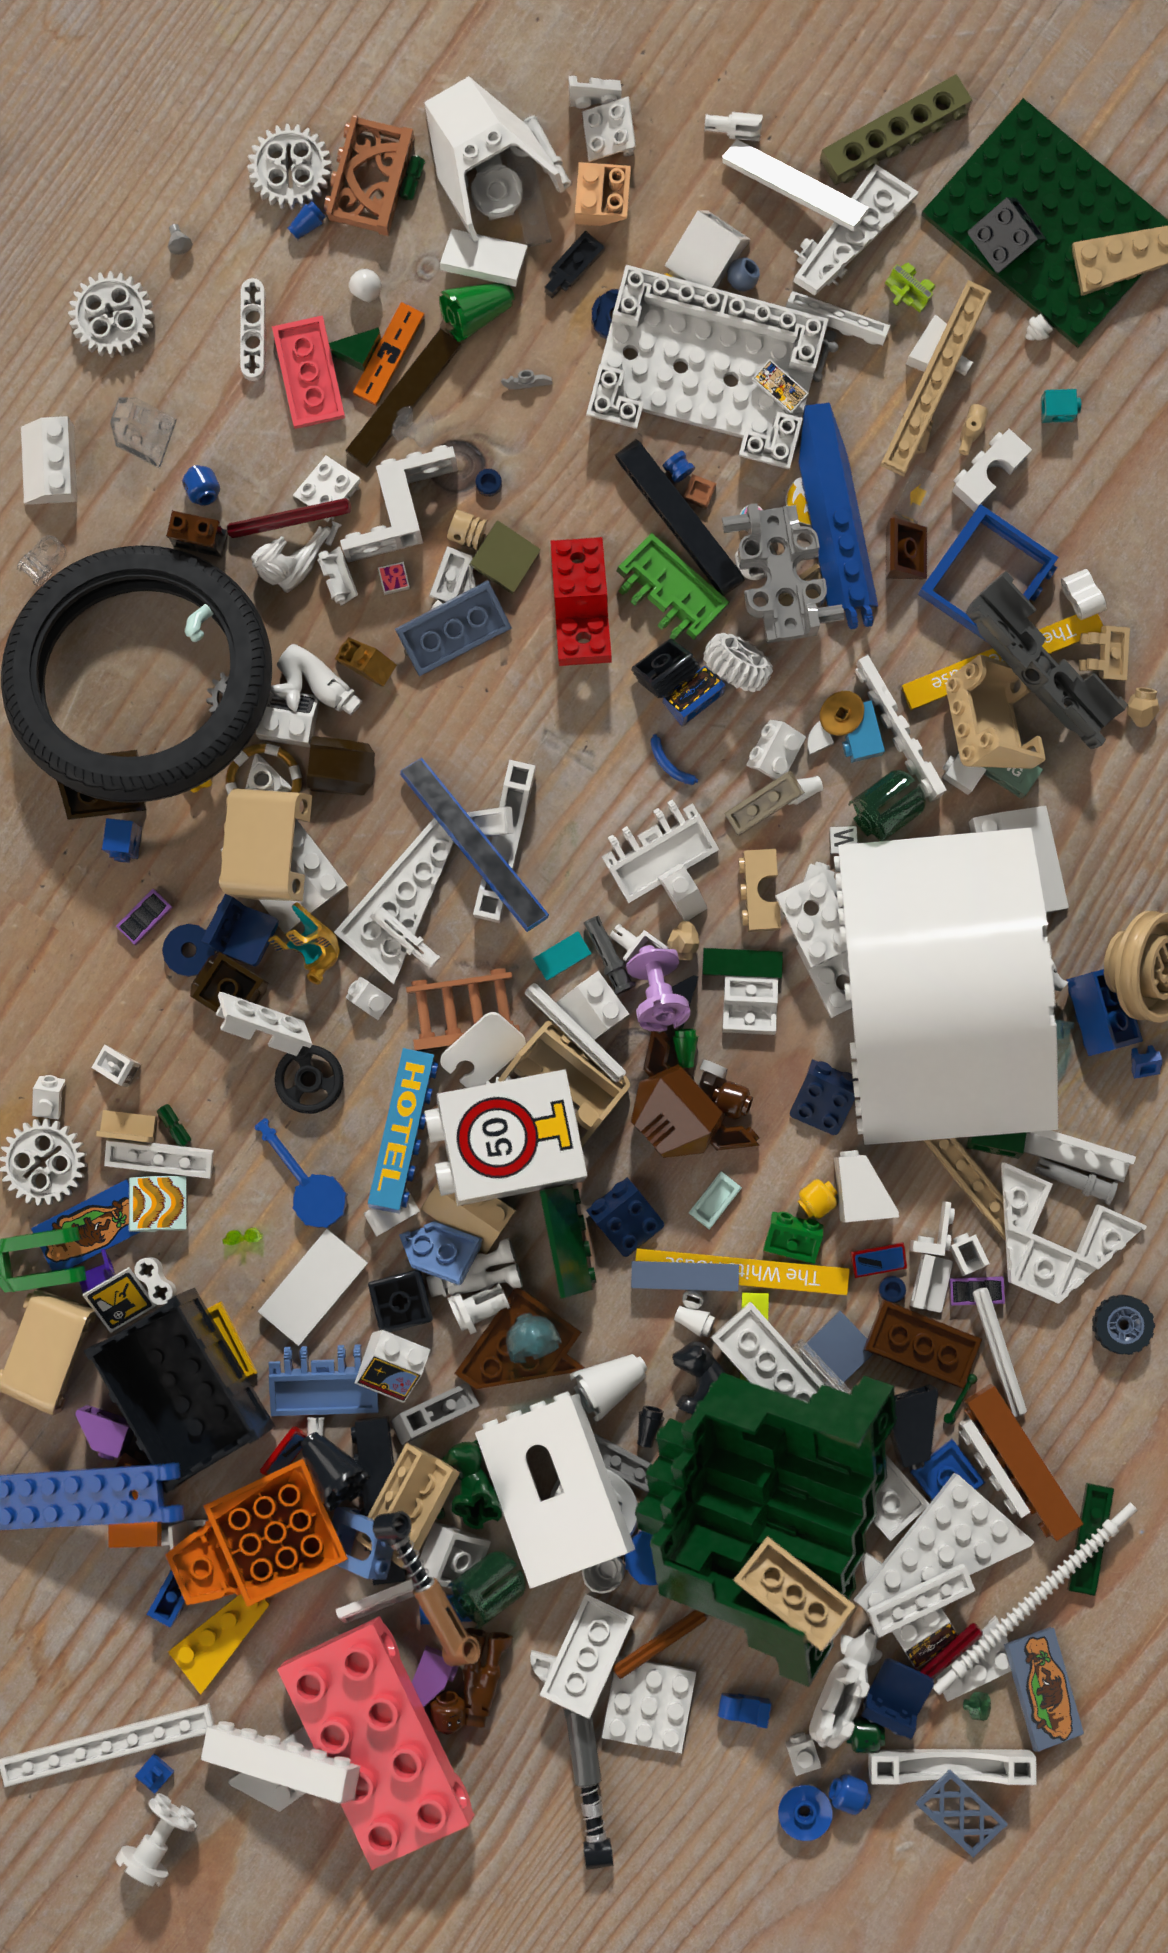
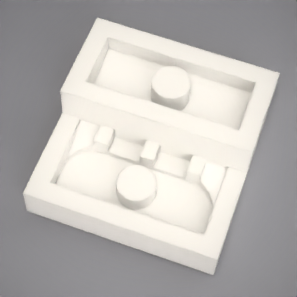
M725 976L722 1032L775 1035L778 978Z

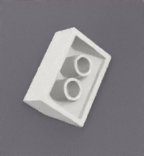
M45 417L22 426L24 504L77 502L74 425L69 417Z

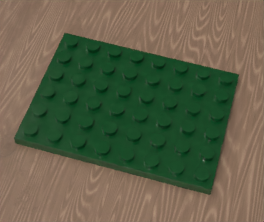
M1024 98L1021 99L921 213L922 217L1038 315L1042 314L1053 328L1077 348L1144 273L1132 279H1125L1113 283L1112 286L1081 296L1072 251L1073 242L1168 226L1167 218ZM1005 198H1017L1046 240L1039 246L1028 248L1003 271L997 273L968 235V231Z

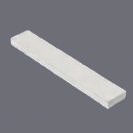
M738 139L722 157L723 164L853 232L868 214V207Z

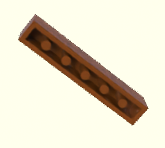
M989 1384L964 1400L967 1406L964 1409L966 1415L973 1423L977 1421L982 1429L980 1434L988 1446L992 1444L997 1452L994 1456L1002 1468L1006 1467L1012 1475L1009 1479L1017 1492L1021 1490L1026 1497L1024 1502L1030 1510V1514L1036 1513L1041 1522L1038 1526L1046 1538L1051 1536L1057 1542L1083 1525L1078 1514L996 1387Z

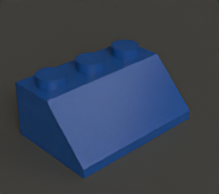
M1104 969L1067 979L1068 993L1073 1001L1076 1012L1075 1017L1079 1023L1083 1036V1045L1087 1050L1088 1056L1143 1042L1137 1019L1130 1018L1123 1011L1117 994L1110 991L1106 984Z

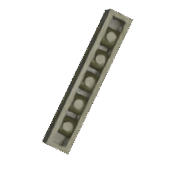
M955 74L822 149L820 161L835 186L841 182L846 184L852 181L857 176V173L862 170L869 171L873 169L885 157H895L901 152V148L908 144L914 146L923 140L924 135L930 132L937 133L949 121L953 119L958 121L969 113L972 98L958 75ZM944 104L947 110H940L936 105ZM920 116L924 118L925 122L918 123L914 120V117ZM899 129L903 134L899 136L894 135L891 130ZM876 141L881 147L873 148L869 145V142ZM855 154L859 159L851 161L846 155Z

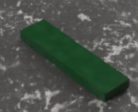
M1086 1483L1080 1514L1083 1525L1078 1527L1074 1550H1080V1544L1085 1545L1086 1539L1091 1540V1534L1096 1535L1098 1533L1097 1528L1102 1529V1524L1109 1519L1114 1488ZM1099 1546L1097 1553L1095 1551L1092 1552V1558L1089 1556L1086 1558L1087 1563L1082 1562L1080 1564L1081 1568H1075V1574L1070 1573L1067 1590L1096 1596L1104 1547Z

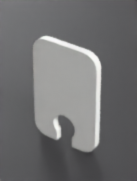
M489 1012L442 1053L440 1058L441 1066L451 1074L459 1062L464 1060L473 1063L474 1069L469 1074L459 1079L460 1083L466 1088L481 1086L517 1055L525 1046L526 1040L523 1034L500 1014Z

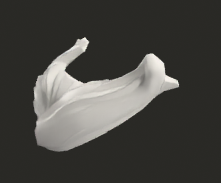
M318 526L316 533L309 542L290 556H284L281 553L287 543L285 538L281 536L279 539L263 545L252 555V566L256 568L257 573L264 581L271 585L278 584L284 592L288 593L298 586L312 571L319 549L330 535L331 529L330 527L322 528Z

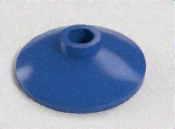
M811 1785L793 1787L784 1794L779 1803L778 1818L783 1830L796 1840L811 1841L821 1837L828 1830L832 1821L833 1811L830 1800L817 1787ZM803 1806L809 1808V1812L806 1815H802L799 1812Z

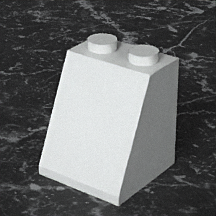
M698 210L665 266L670 269L669 274L674 278L685 279L689 282L716 289L727 274L729 266L734 260H737L749 243L750 238L711 212Z
M858 1150L840 1152V1157L834 1158L840 1221L855 1222L899 1217V1211L867 1156L859 1155Z

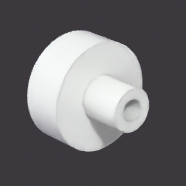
M705 1059L700 1067V1070L706 1072L703 1082L713 1086L716 1077L724 1079L728 1071L727 1068Z

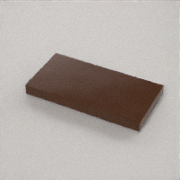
M882 1299L864 1350L964 1389L982 1339Z

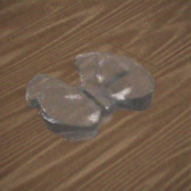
M403 407L397 412L398 417L392 428L393 436L396 440L409 437L414 439L421 448L428 446L434 434L433 426L435 421L433 416L428 412H424L418 424L412 423L413 412L411 407Z

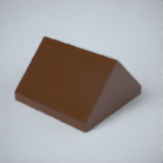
M895 517L890 518L886 527V579H927V527Z

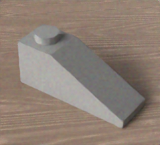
M464 1383L398 1414L390 1422L401 1445H404L406 1442L413 1441L480 1405L470 1385Z

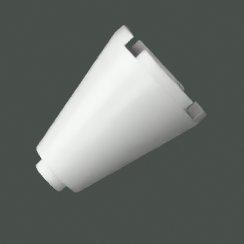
M631 1354L575 1371L570 1374V1379L572 1381L576 1378L578 1385L573 1387L576 1394L580 1395L582 1404L588 1414L594 1412L596 1416L593 1419L599 1421L646 1378L645 1371L648 1369L640 1356L636 1358L635 1355Z

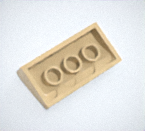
M768 1536L733 1580L789 1626L806 1632L807 1640L821 1651L826 1648L857 1609L853 1603Z

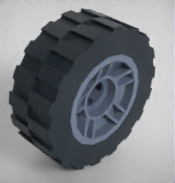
M1113 1295L1109 1299L1103 1300L1101 1305L1096 1308V1313L1092 1318V1329L1096 1334L1097 1341H1100L1104 1348L1117 1354L1131 1355L1134 1352L1142 1351V1348L1148 1346L1150 1339L1153 1338V1330L1155 1328L1153 1313L1149 1311L1150 1308L1147 1304H1144L1138 1298L1128 1295ZM1121 1320H1126L1129 1322V1324L1126 1325L1125 1330H1122L1119 1327V1322Z

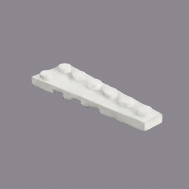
M875 165L851 198L868 207V214L854 232L834 222L795 275L793 282L815 296L916 199L918 191L878 165Z
M867 655L859 659L856 664L857 669H855L857 677L861 683L866 682L870 690L868 692L870 701H872L874 706L878 705L882 712L880 718L886 729L890 728L895 737L892 740L896 749L899 752L903 751L907 758L905 765L911 775L915 774L920 782L917 786L923 798L928 797L930 802L940 798L946 791L943 782L931 762H924L922 759L923 748L918 740L910 738V726L902 715L897 716V704L870 657Z

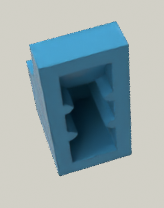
M872 701L863 703L864 716L860 725L855 731L848 733L845 737L846 741L842 742L844 754L846 757H850L851 763L882 756L885 752Z

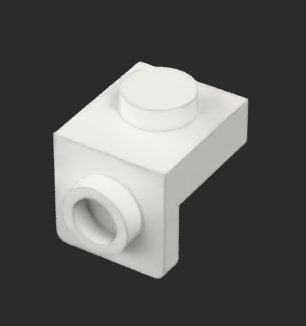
M359 977L358 980L350 985L346 999L377 1020H379L393 1000L389 995L362 977Z
M52 1075L39 1076L33 1087L32 1116L59 1120L65 1079Z

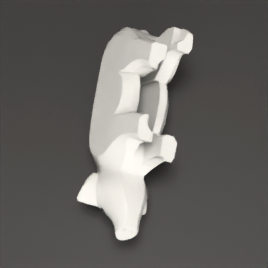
M872 1626L868 1627L857 1638L844 1634L841 1635V1652L845 1657L837 1662L831 1670L809 1727L811 1738L817 1741L822 1748L828 1746L835 1749L841 1746L852 1734L854 1729L852 1721L859 1709L861 1698L866 1697L869 1690L867 1669L869 1666L876 1664L883 1655L881 1651L876 1649L878 1636L875 1634Z

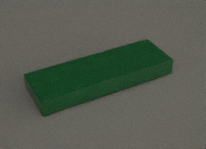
M703 948L702 975L781 979L783 952Z

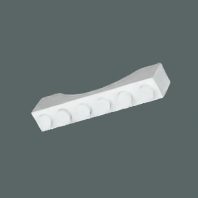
M509 760L499 808L512 807L513 834L493 836L491 843L513 869L536 767L535 765ZM482 877L473 915L475 918L500 923L505 904Z
M880 1749L877 1753H868V1777L871 1784H903L916 1781L939 1780L950 1769L961 1780L987 1781L1007 1785H1036V1756L1031 1750Z

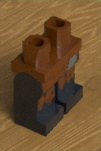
M172 510L166 536L171 541L173 547L195 552L198 549L200 553L223 557L228 533L226 529H222L219 526V520Z

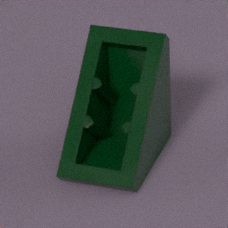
M375 328L330 342L329 346L332 356L364 372L381 340L379 328Z

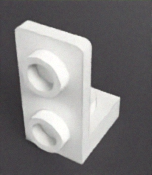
M942 1202L937 1244L934 1243V1238L918 1236V1241H910L909 1251L945 1256V1250L949 1251L951 1246V1235L947 1234L948 1225L953 1224L955 1209L951 1208V1202Z

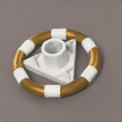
M268 743L249 746L242 750L230 763L226 773L225 786L229 795L232 789L237 788L235 777L238 768L250 756L254 755L245 789L301 792L302 775L300 767L294 757L280 746ZM259 753L277 756L288 765L292 778V787Z

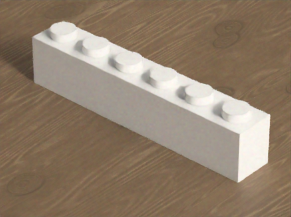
M220 1721L218 1725L207 1727L201 1756L203 1761L340 1804L355 1798L360 1766L352 1764L349 1758L341 1756L332 1758L327 1756V1752L323 1750L312 1749L309 1751L303 1749V1744L288 1742L286 1744L280 1742L281 1738L273 1735H265L263 1737L257 1735L258 1731L254 1729L242 1728L240 1730L234 1728L235 1724L231 1722Z

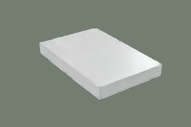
M456 229L451 230L440 262V270L516 287L527 253V245L477 234L479 240L474 243L469 232Z

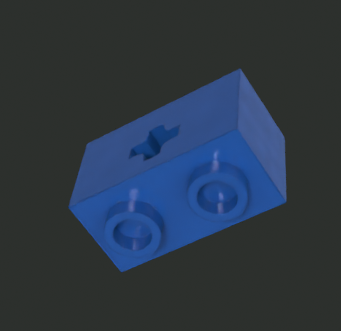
M106 818L102 850L108 853L110 858H114V861L130 863V858L138 859L142 828L133 821Z

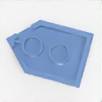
M435 1221L425 1224L423 1228L399 1234L411 1268L459 1286L468 1274L482 1244V1238Z

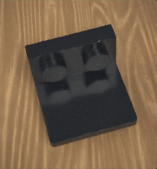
M1012 197L1005 198L968 231V235L997 273L1003 271L1028 248L1039 246L1046 240L1017 198Z

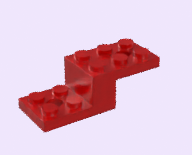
M603 537L552 540L550 542L559 666L612 663ZM579 559V560H583L584 562H582V563H573L572 561ZM581 639L589 640L588 643H579L578 641Z

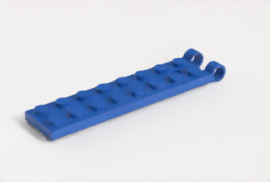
M169 1463L0 1474V1530L176 1522L184 1520L183 1505L164 1506L162 1480L181 1478L180 1464ZM133 1490L138 1492L137 1500L133 1498Z

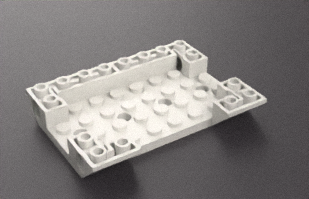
M626 265L586 416L637 429L641 413L646 412L742 438L739 452L740 457L790 469L807 398L791 415L755 384L752 378L771 359L809 393L828 318ZM627 348H633L637 351L638 356L634 360H628L623 356V351ZM678 361L686 363L688 370L685 373H677L673 365ZM727 375H734L738 379V384L734 387H729L724 383L723 379Z

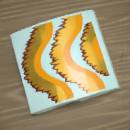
M186 1176L129 1178V1232L186 1230Z

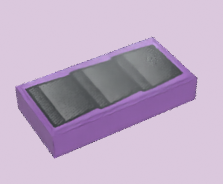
M152 889L116 927L134 945H137L173 907Z
M1004 1277L949 1278L950 1305H976L973 1292L979 1288H987L989 1290L993 1304H1005Z

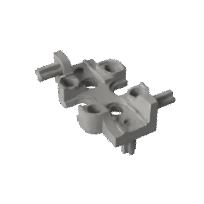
M757 503L749 504L746 514L722 517L724 533L748 530L749 535L741 540L738 548L740 570L759 568L767 576L766 584L763 587L744 591L748 613L755 618H763L767 643L817 636L820 624L845 619L842 604L819 608L827 594L825 578L805 581L797 575V564L803 560L818 558L820 546L817 533L812 528L800 527L796 505L758 510ZM805 538L810 542V546L806 548L798 545L797 540ZM772 543H781L785 549L784 553L781 555L772 554L770 551ZM753 546L758 550V554L754 556L748 555L744 549ZM814 589L819 593V597L811 599L806 595V591ZM783 593H788L792 596L793 603L790 606H783L779 603L778 597ZM757 597H762L766 600L767 604L763 607H758L754 604L753 600Z

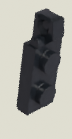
M585 230L551 267V272L548 275L551 280L544 287V292L553 299L561 289L567 291L605 251V247Z

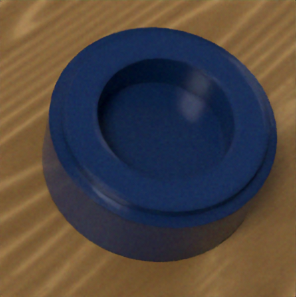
M484 469L478 473L476 488L480 494L491 497L501 490L502 480L497 471Z
M895 1276L885 1277L879 1284V1295L884 1300L897 1303L906 1294L905 1283Z

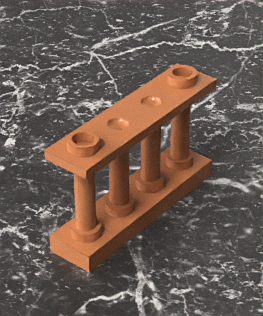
M506 968L490 970L491 975L431 984H428L427 980L412 981V986L406 987V992L408 994L416 993L421 1029L419 1039L413 1040L415 1051L450 1047L464 1034L461 1033V1028H458L452 989L455 987L468 986L473 1024H475L483 1017L479 984L494 982L499 1014L520 1032V1026L514 1025L513 1021L510 1020L505 980L513 979L512 972L506 973ZM442 989L447 1030H445V1035L435 1037V1033L431 1031L426 992Z

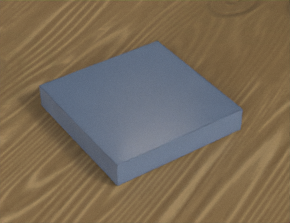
M840 1310L801 1347L839 1387L874 1354L864 1350L867 1338Z

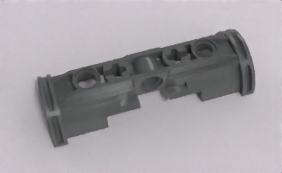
M1005 571L973 600L966 610V615L976 623L980 635L1066 728L1077 733L1090 749L1102 746L1106 739L1100 733L1101 729L1123 712L1128 704L1121 696L1117 698L1095 673L1084 680L1065 659L1057 663L1042 647L1046 638L1027 618L1037 609L1012 583L1014 579Z

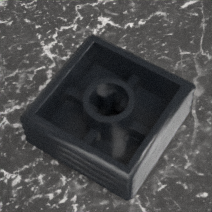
M669 639L635 664L631 671L634 672L633 674L638 682L657 698H666L672 695L675 690L674 688L682 682L692 680L700 666L697 665L698 662L695 661L696 659L692 653L673 639Z
M413 1270L368 1283L379 1331L384 1330L390 1333L429 1323L433 1320L421 1271ZM397 1294H401L402 1298H407L408 1300L404 1304V1309H401L399 1305H394Z

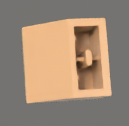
M579 162L575 205L576 225L603 226L627 219L631 166Z

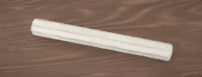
M533 983L526 989L525 995L614 1082H619L625 1076L626 1071L537 984Z
M979 1288L973 1292V1296L1009 1409L1014 1417L1024 1415L1027 1409L989 1290L987 1288Z

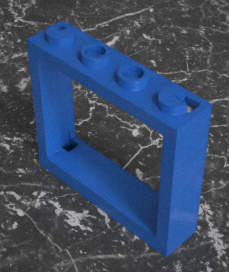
M980 504L922 586L918 595L986 641L980 635L976 623L965 612L933 591L980 523L1043 565L1023 594L1028 601L1031 599L1034 602L1043 588L1039 585L1044 578L1050 580L1057 569L1054 563L1059 557Z

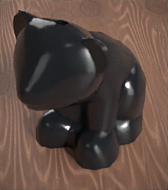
M693 1341L687 1344L681 1350L673 1353L672 1356L673 1364L676 1367L696 1377L694 1391L691 1395H681L676 1404L679 1407L678 1409L690 1414H694L700 1400L703 1401L713 1381L716 1382L722 1372L725 1373L723 1368L714 1359L709 1348L700 1341Z

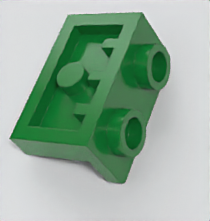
M772 1212L763 1251L815 1264L823 1238L824 1225L814 1219L793 1217V1215L787 1212Z

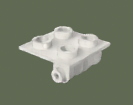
M629 97L582 111L589 162L619 152H623L624 156L634 154L633 150L636 149Z
M325 456L293 496L307 506L343 498L350 500L348 497H351L360 488L358 485L361 483V479L328 456ZM335 517L326 518L324 520L328 522L330 519L334 520Z

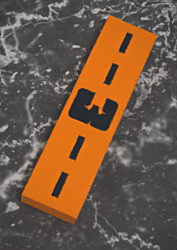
M403 302L400 303L353 391L355 396L375 406L378 405L425 317L423 312Z

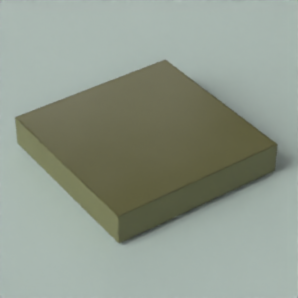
M497 520L469 563V566L513 594L541 549Z

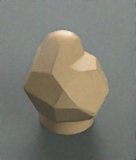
M1138 687L1135 694L1130 696L1127 714L1132 718L1136 726L1141 728L1149 726L1150 722L1160 711L1156 690Z
M689 921L680 922L672 930L667 942L669 949L677 951L679 960H692L693 953H696L699 948L698 933L694 925Z

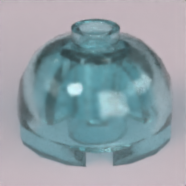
M531 1313L519 1316L517 1322L508 1330L506 1338L507 1351L510 1360L514 1363L526 1362L524 1357L533 1356L534 1360L542 1358L559 1348L558 1343L561 1344V1339L555 1325L547 1318L532 1316Z

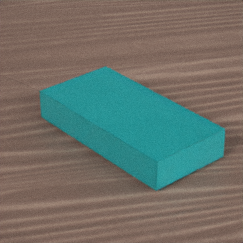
M577 931L537 955L533 960L545 980L548 981L592 953Z

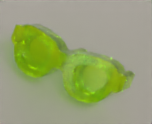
M255 1227L248 1228L244 1235L239 1230H231L223 1238V1244L230 1246L242 1241L258 1242L263 1239V1233Z

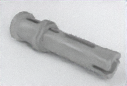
M1040 1157L1037 1164L1047 1167V1169L1040 1166L1035 1168L1036 1174H1041L1080 1189L1084 1196L1088 1197L1091 1195L1104 1200L1107 1205L1111 1204L1118 1186L1116 1182L1109 1183L1098 1179L1096 1174L1089 1173L1087 1176L1043 1159V1157Z

